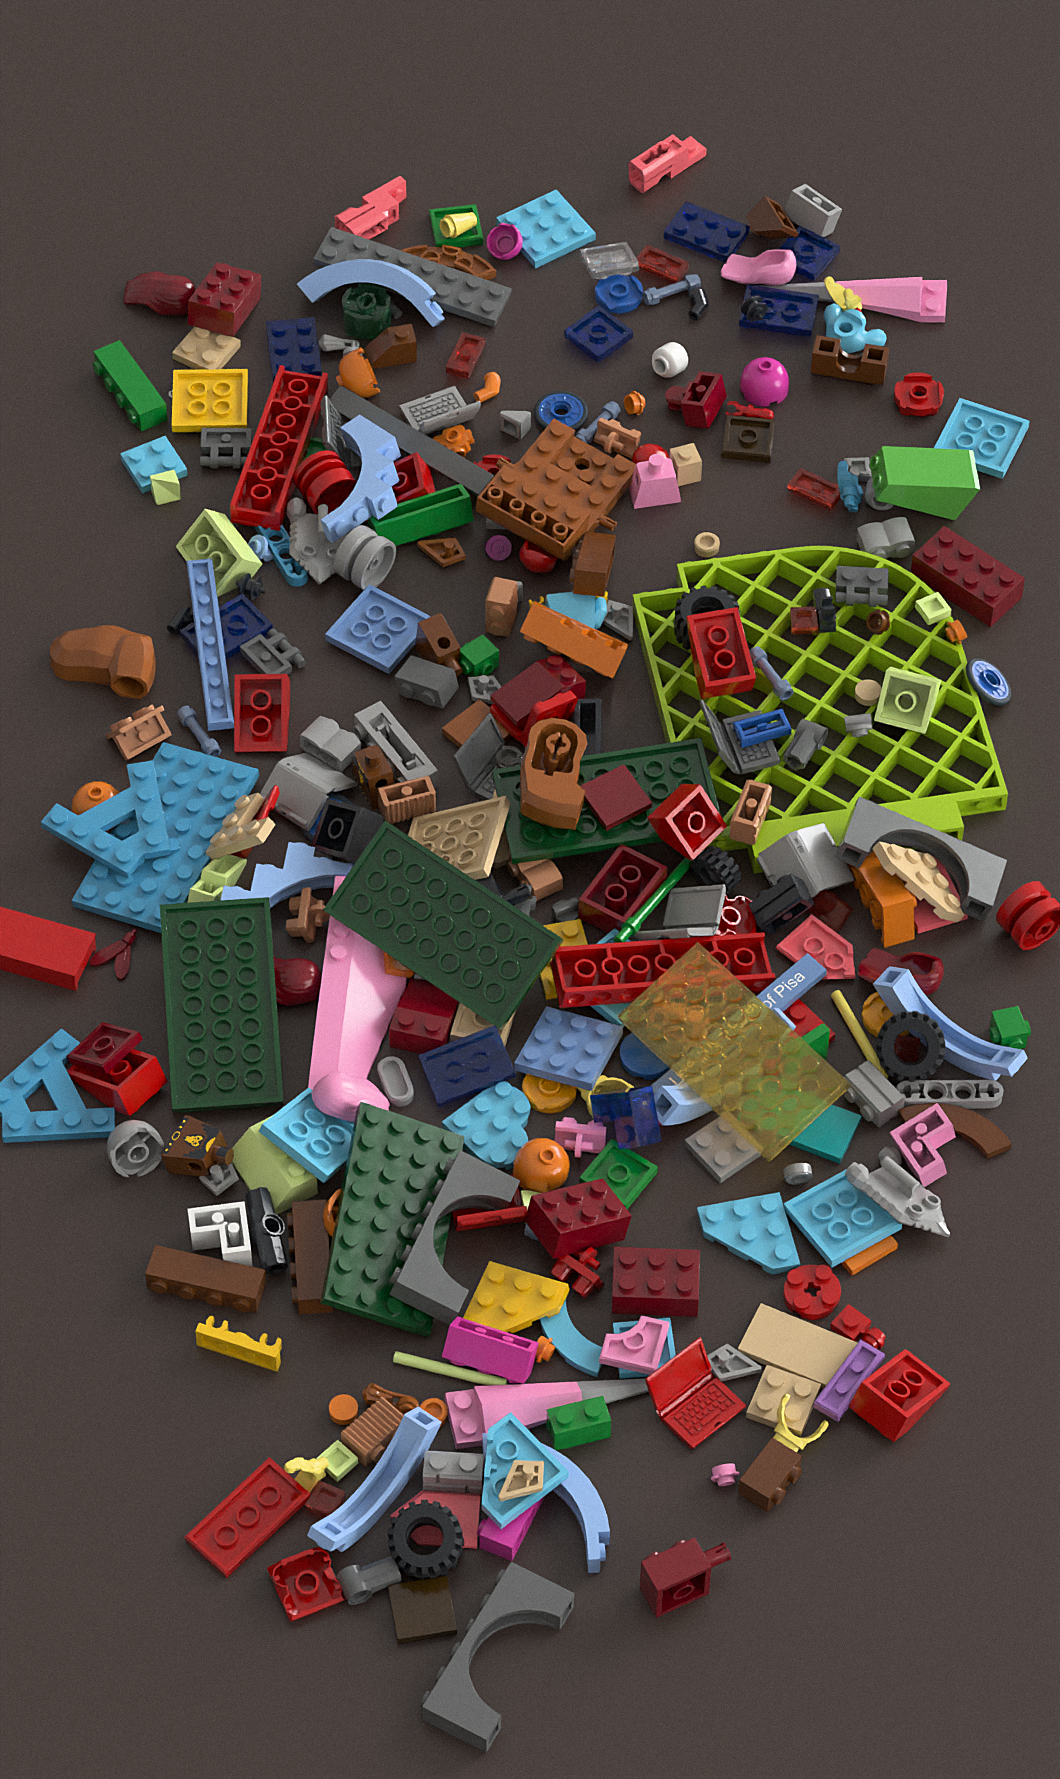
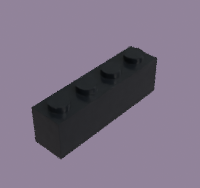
M601 698L578 699L575 707L574 724L586 734L587 746L583 756L602 753L603 714Z

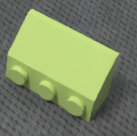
M208 509L203 510L176 545V548L186 561L212 558L217 597L238 588L236 585L237 580L240 581L247 573H250L252 578L262 565V562L227 516Z
M267 1118L249 1127L232 1148L234 1150L232 1165L249 1190H254L258 1187L268 1188L275 1214L277 1215L291 1208L293 1201H304L318 1194L317 1177L259 1132L261 1125L269 1119Z

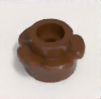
M877 609L867 616L866 625L874 634L882 635L890 627V616L885 610Z

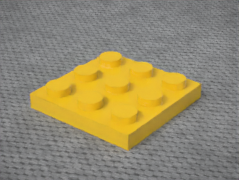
M248 369L173 370L172 432H202V428H247Z

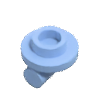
M262 535L253 536L248 545L259 560L263 559L265 562L272 560L273 555L268 548L267 539Z

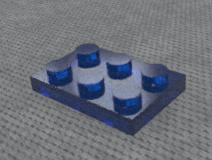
M685 201L664 230V238L726 263L730 255L735 254L745 240L750 228L749 225Z
M747 284L744 301L747 297L760 296L763 300L762 303L768 306V311L762 320L756 322H749L746 319V315L741 312L739 319L740 327L811 337L819 295Z
M315 317L266 321L273 382L280 365L285 366L286 371L322 377Z
M243 593L219 607L225 660L238 653L241 645L259 634L265 637L268 631L273 628V624ZM193 622L180 630V637L198 655Z
M496 1025L418 1055L439 1107L497 1085L499 1082L517 1077Z

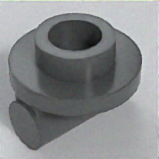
M577 897L569 900H560L551 907L552 916L555 921L560 923L578 918L579 901Z

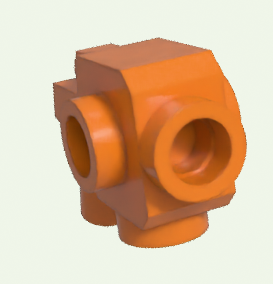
M463 425L445 429L441 435L433 437V440L462 457L466 456V453L471 450L470 444L474 443L471 430H465Z

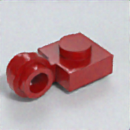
M849 1304L830 1325V1329L838 1335L855 1342L861 1338L862 1341L878 1350L884 1346V1340L886 1339L880 1329L876 1327L868 1329L871 1326V1320Z

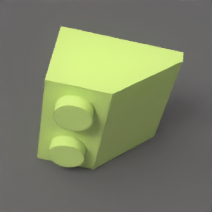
M893 667L888 668L885 673L874 721L926 733L935 707L941 680Z

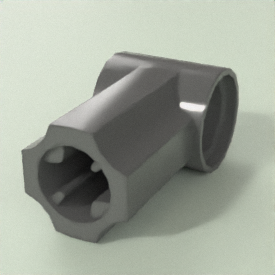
M803 718L797 726L792 743L783 756V761L794 770L804 769L816 749L820 750L828 734V728Z
M392 1556L363 1567L351 1565L342 1569L337 1574V1579L350 1605L360 1604L369 1599L373 1592L386 1588L388 1585L401 1582L398 1566Z

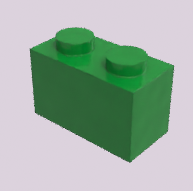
M603 1396L547 1409L546 1426L553 1448L556 1451L611 1437V1418Z

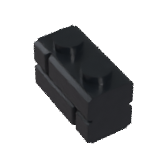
M791 873L780 877L777 880V884L756 895V899L750 902L749 906L755 915L754 918L760 929L773 935L814 905L805 882Z

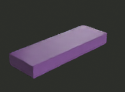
M860 1339L814 1401L813 1407L838 1422L849 1408L848 1406L861 1382L877 1370L884 1360L885 1354Z

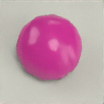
M500 223L487 236V248L491 255L497 259L509 260L517 256L522 249V235L513 224Z

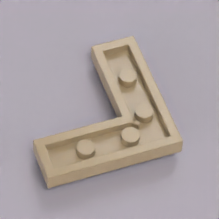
M259 793L249 796L243 795L235 802V811L223 820L222 828L211 838V844L205 852L210 856L211 860L264 843L275 824L269 817L258 821H251L265 801Z

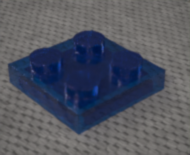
M799 226L796 229L799 235L796 238H788L778 250L793 251L796 259L795 272L815 281L840 253V245Z
M598 305L564 330V337L599 363L633 338V330Z

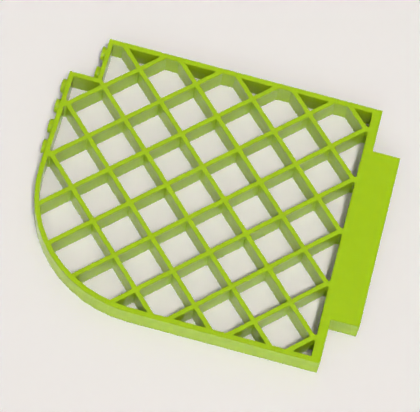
M833 546L794 547L677 564L676 572L678 588L633 594V616L666 743L701 738L704 747L719 754L710 728L706 726L707 722L702 709L692 719L668 706L680 690L699 701L703 700L714 715L720 711L729 717L759 710L762 714L774 711L783 702L807 715L806 720L816 724L820 722L846 736L835 751L825 746H822L820 750L816 749L809 760L822 767L810 782L783 768L786 764L783 761V756L792 743L796 730L792 729L791 734L772 739L783 745L777 752L781 762L772 767L753 771L752 773L758 775L754 781L768 785L771 782L797 796V798L785 812L770 805L755 845L729 838L731 819L742 789L719 777L727 768V764L718 755L709 766L715 795L733 807L723 818L727 827L708 845L709 847H719L721 852L747 848L753 872L760 873L763 871L757 861V858L760 857L758 854L785 835L800 829L824 823L836 844L835 846L839 847L850 812L859 797L869 800L873 794L889 802L878 805L961 841L964 831L961 816L1006 810L1008 792L977 692L971 686L966 675L967 660L962 644H958L957 641L952 643L945 632V629L948 628L947 622H953V618L949 616L938 621L937 626L931 633L905 620L906 616L915 607L917 600L934 594V592L923 581L901 566L882 557L849 548ZM807 566H821L816 573L805 568ZM837 566L888 569V582L905 591L907 595L893 612L878 605L877 607H869V604L854 603L853 606H846V603L835 602L836 583L828 579L837 570ZM762 572L754 582L742 576ZM778 575L803 588L792 602L767 589ZM699 581L694 587L696 589H700V586L711 588V586L718 584L741 596L737 602L746 641L755 645L754 647L759 646L765 653L768 652L793 665L782 678V680L786 679L790 683L794 691L792 696L784 701L774 694L773 685L761 669L754 667L756 681L753 687L768 694L757 710L733 698L732 694L701 699L696 677L693 676L695 672L692 655L680 669L655 656L667 641L683 650L685 649L682 647L683 643H678L676 640L677 636L674 634L675 610L667 619L654 612L675 609L678 599L682 598V594L685 592L690 593L688 582ZM818 588L829 589L830 596L833 597L832 603L841 608L836 613V632L819 633L816 614L805 609L812 600L813 590ZM753 604L779 616L768 630L743 618L744 614ZM880 609L881 611L885 610L890 616L888 631L883 632L882 635L874 634L869 641L843 629L844 625L853 615L866 621L867 616L871 612ZM791 623L817 636L806 651L781 638V635ZM648 631L654 634L651 638L649 636ZM891 635L918 648L907 662L881 649ZM829 643L855 656L854 660L844 671L818 658ZM932 655L956 668L947 682L941 680L935 707L926 733L908 729L898 742L874 729L868 730V735L852 737V733H846L844 717L848 715L833 708V705L843 693L855 698L856 685L862 681L856 677L867 664L885 673L888 668L893 667L936 678L919 669L928 656ZM805 672L831 686L820 701L794 687ZM661 680L667 683L664 688L662 687ZM960 685L962 686L963 691L958 689ZM878 703L870 706L865 713L871 714L872 726L876 722L874 718ZM945 704L971 717L972 720L962 733L934 719ZM674 730L680 733L677 738L675 737ZM921 734L949 748L938 763L910 749ZM976 735L979 742L973 739ZM858 743L885 757L874 772L847 759V756ZM960 755L987 768L988 771L977 784L949 770ZM897 764L925 778L914 793L886 779ZM834 773L861 787L849 803L822 789ZM936 785L951 792V794L927 797ZM809 803L824 811L822 813L800 816ZM897 845V846H899V847L906 848V849H913V850L917 849V848L910 847V846Z

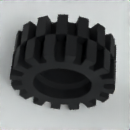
M708 846L692 860L691 868L694 869L692 873L698 876L696 880L698 882L701 881L703 883L702 886L725 885V894L727 895L740 883L742 879L740 877L741 871L737 870L739 868L737 864H733L734 859L727 857V852H721L719 847Z

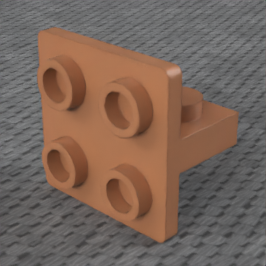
M153 704L133 713L134 719L128 717L111 725L112 731L105 735L107 739L113 737L125 760H128L172 734L160 712L164 711L163 706L154 708Z

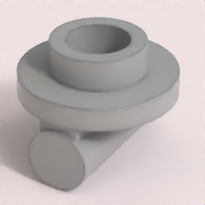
M870 713L844 717L846 733H852V737L868 735V730L872 729Z

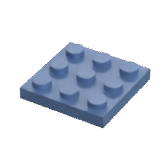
M369 584L327 631L325 640L390 674L415 645L418 622L431 616Z
M546 1006L514 1062L515 1071L592 1091L623 1035V1026Z

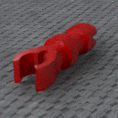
M736 401L727 402V405H734L738 410L734 413L726 411V415L763 419L774 418V413L771 409L753 408V405L749 404L747 407L740 405Z

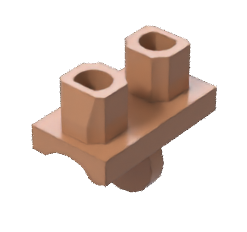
M600 418L593 442L604 446V451L609 454L615 451L632 459L633 453L640 443L641 432L635 429L628 430L623 428L616 420L611 419L608 421Z
M310 887L302 888L301 896L290 898V912L293 916L298 915V918L288 919L286 923V930L291 937L303 936L307 943L315 942L316 927L322 926V922L330 919V915L323 911L325 902L315 899L311 895Z

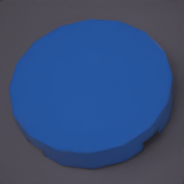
M621 272L609 273L601 277L595 286L596 302L602 309L608 312L619 314L630 312L636 309L642 302V284L632 275L629 277Z
M641 1029L625 1037L620 1045L621 1065L633 1077L637 1078L639 1076L644 1077V1080H653L662 1077L672 1067L674 1047L671 1040L667 1037Z

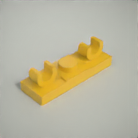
M213 1316L208 1317L206 1325L198 1324L195 1331L197 1346L276 1372L278 1371L281 1364L280 1351L282 1349L280 1338L276 1340L274 1345L269 1346L266 1345L268 1337L264 1333L260 1337L259 1342H256L244 1333L228 1331V1321L224 1320L220 1328H214Z

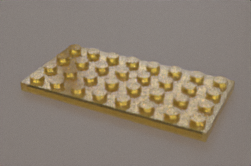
M698 942L618 1015L619 1020L768 1162L777 1156L850 1088L849 1082Z

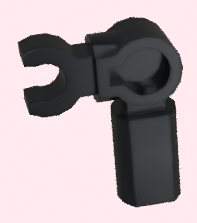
M818 588L813 590L812 598L817 617L818 632H836L835 607L832 606L833 597L830 596L829 589Z

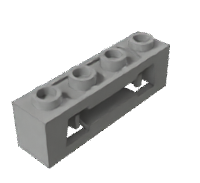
M382 701L354 714V733L358 736L359 740H363L366 743L367 747L379 746L392 769L396 784L429 775L433 787H438V770ZM386 733L389 735V742L385 739L387 737ZM402 758H403V759L405 760V762H406V763H405V764H406V768H405L404 765L402 764Z

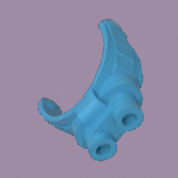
M840 461L837 468L840 498L844 502V506L848 507L849 512H857L858 504L861 503L864 493L862 487L858 485V477L848 472L847 462Z

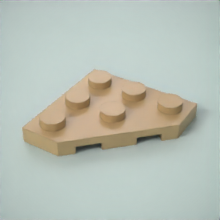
M880 841L873 847L883 868L891 875L896 873L900 879L906 881L907 883L904 887L920 901L924 898L929 904L935 906L933 912L940 918L958 923L965 916L960 908L959 900L950 891L949 883L939 872L936 866L937 862L933 856L928 853H921L913 849H906L895 844L891 845Z

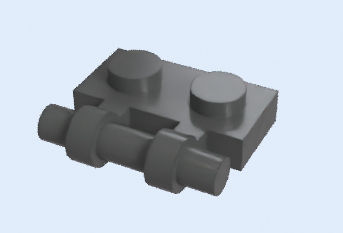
M202 428L201 454H210V456H201L200 466H210L211 469H218L219 466H233V469H241L247 456H241V454H248L252 444V428ZM219 454H233V456H219Z
M837 566L835 602L846 603V606H853L854 603L869 604V607L887 605L888 569Z
M274 628L268 631V640L259 634L240 646V653L260 674L288 675L292 672L291 664L295 663L299 668L306 664V660L302 657V652L297 647H292L288 643V638ZM276 649H281L284 653L280 654Z

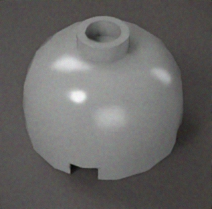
M138 1120L125 1121L116 1126L110 1133L106 1144L107 1156L116 1172L125 1177H129L128 1174L132 1175L137 1173V1176H143L152 1171L161 1162L162 1147L164 1148V1142L156 1129L148 1123Z

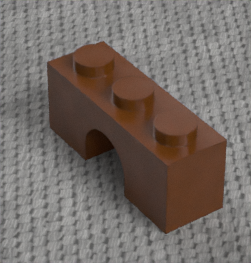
M817 335L812 352L811 373L883 385L888 368L890 348L865 343L863 353L851 355L842 350L841 339Z

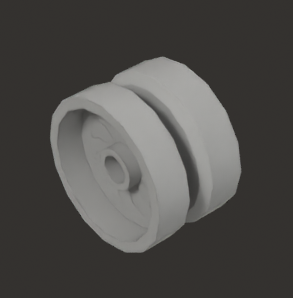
M360 525L354 528L340 544L333 562L334 571L342 578L352 580L353 584L362 590H365L369 584L377 587L385 579L394 563L396 546L387 538L378 536L375 531L367 526Z

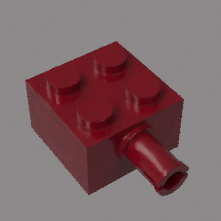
M695 1537L688 1541L680 1540L674 1543L670 1549L661 1553H651L641 1561L640 1590L656 1618L709 1594L711 1568L731 1560L729 1549H724L727 1547L724 1542L703 1552Z

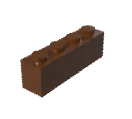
M586 532L584 540H579L569 578V584H574L573 594L604 597L614 561L616 535Z
M326 1199L293 1201V1213H287L288 1230H294V1237H288L289 1254H295V1262H290L291 1279H297V1286L291 1287L292 1304H298L299 1314L333 1312V1307L320 1303L329 1259L328 1231L324 1227L322 1217Z
M158 1245L154 1247L145 1272L147 1288L156 1293H170L186 1300L197 1299L206 1301L213 1306H228L239 1312L250 1311L257 1313L266 1287L264 1269Z

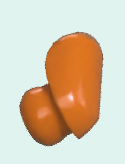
M490 372L484 376V388L473 393L476 402L480 401L482 403L499 393L501 379L497 373Z

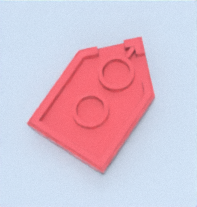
M812 914L776 946L779 952L794 963L798 962L808 953L827 970V975L822 979H855L853 945Z
M422 1490L390 1515L391 1518H397L399 1515L398 1511L402 1507L404 1509L409 1508L408 1503L414 1501L415 1504H421V1500H428V1503L432 1504L433 1501L440 1502L441 1506H447L459 1521L464 1538V1546L462 1548L477 1549V1530L479 1527L481 1494ZM431 1525L421 1526L410 1535V1538L419 1546L440 1547L443 1542L441 1530Z

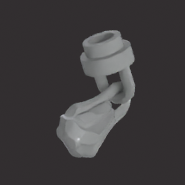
M326 334L322 335L318 341V346L322 351L344 350L343 357L349 352L358 349L360 344L355 340L340 339ZM345 343H351V346H345Z

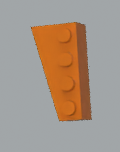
M536 601L533 602L520 630L524 634V639L535 644L539 641L547 645L548 650L559 655L563 653L571 657L570 660L583 666L587 665L593 668L595 672L611 678L614 677L628 647V644Z
M874 851L865 858L860 868L847 863L856 879L852 883L855 889L859 888L861 901L865 909L870 907L875 930H882L881 942L884 948L913 940L914 907L917 906L915 895L904 887L905 881L900 879L896 873L893 875L888 873L883 868Z

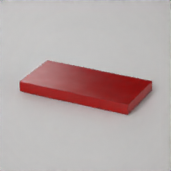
M269 1457L185 1536V1541L225 1578H228L311 1499V1494Z

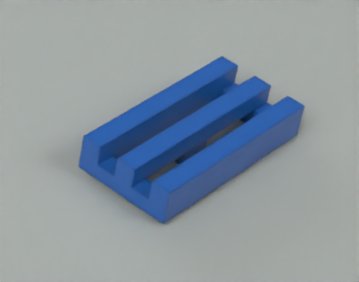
M783 709L733 722L732 727L734 732H736L737 739L740 740L742 748L789 735L792 730ZM779 719H780V721L767 724L768 722H772V721H775V720H779ZM754 726H757V727H755V728H752V729H748V730H745V731H742V730H744V729H747V728H751V727H754Z

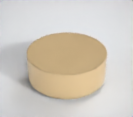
M704 532L696 536L694 550L699 556L713 557L719 551L720 541L715 534Z
M862 680L856 685L855 698L860 704L872 706L879 702L881 686L876 681Z

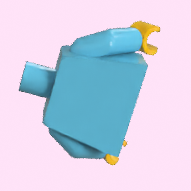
M605 591L604 597L573 594V592L546 595L545 605L542 596L539 597L540 602L538 603L587 626L598 629L607 614L608 592ZM530 599V600H529V607L531 608L533 602H532L531 599Z

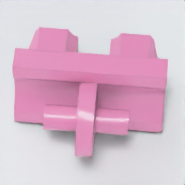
M564 1117L561 1122L556 1121L555 1141L564 1150L575 1151V1157L578 1158L581 1157V1152L600 1153L605 1147L607 1127H603L602 1121L592 1120L586 1125L577 1124L574 1118Z

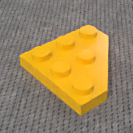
M489 1261L463 1318L513 1334L531 1326L532 1322L544 1316L550 1318L559 1314L570 1290L569 1285Z

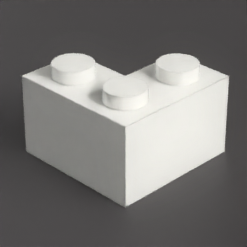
M245 1202L188 1209L193 1251L221 1247L224 1261L252 1267Z

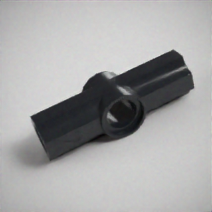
M258 1187L257 1189L249 1190L245 1194L252 1227L249 1230V1239L258 1248L265 1274L283 1272L288 1268L281 1234L285 1229L283 1220L275 1214L268 1188Z

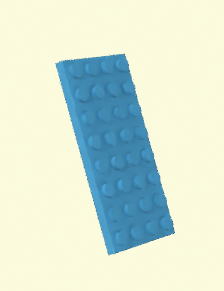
M165 742L162 743L156 753L153 763L171 855L144 859L129 878L95 859L72 899V904L75 908L161 933L160 905L188 902L190 888L201 879L202 870L212 861L210 856L205 853L211 844V838L220 831L223 826V820L235 811V802L241 796H248L260 776L259 770ZM136 815L114 826L110 835L122 841L139 832Z

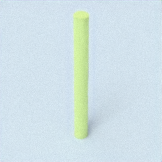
M398 1351L394 1354V1363L486 1386L507 1385V1380L502 1377L482 1374L478 1371Z

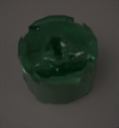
M373 283L358 284V288L352 290L351 287L345 292L342 299L345 333L349 336L373 341L385 329L390 327L391 298L386 294V290L383 287Z

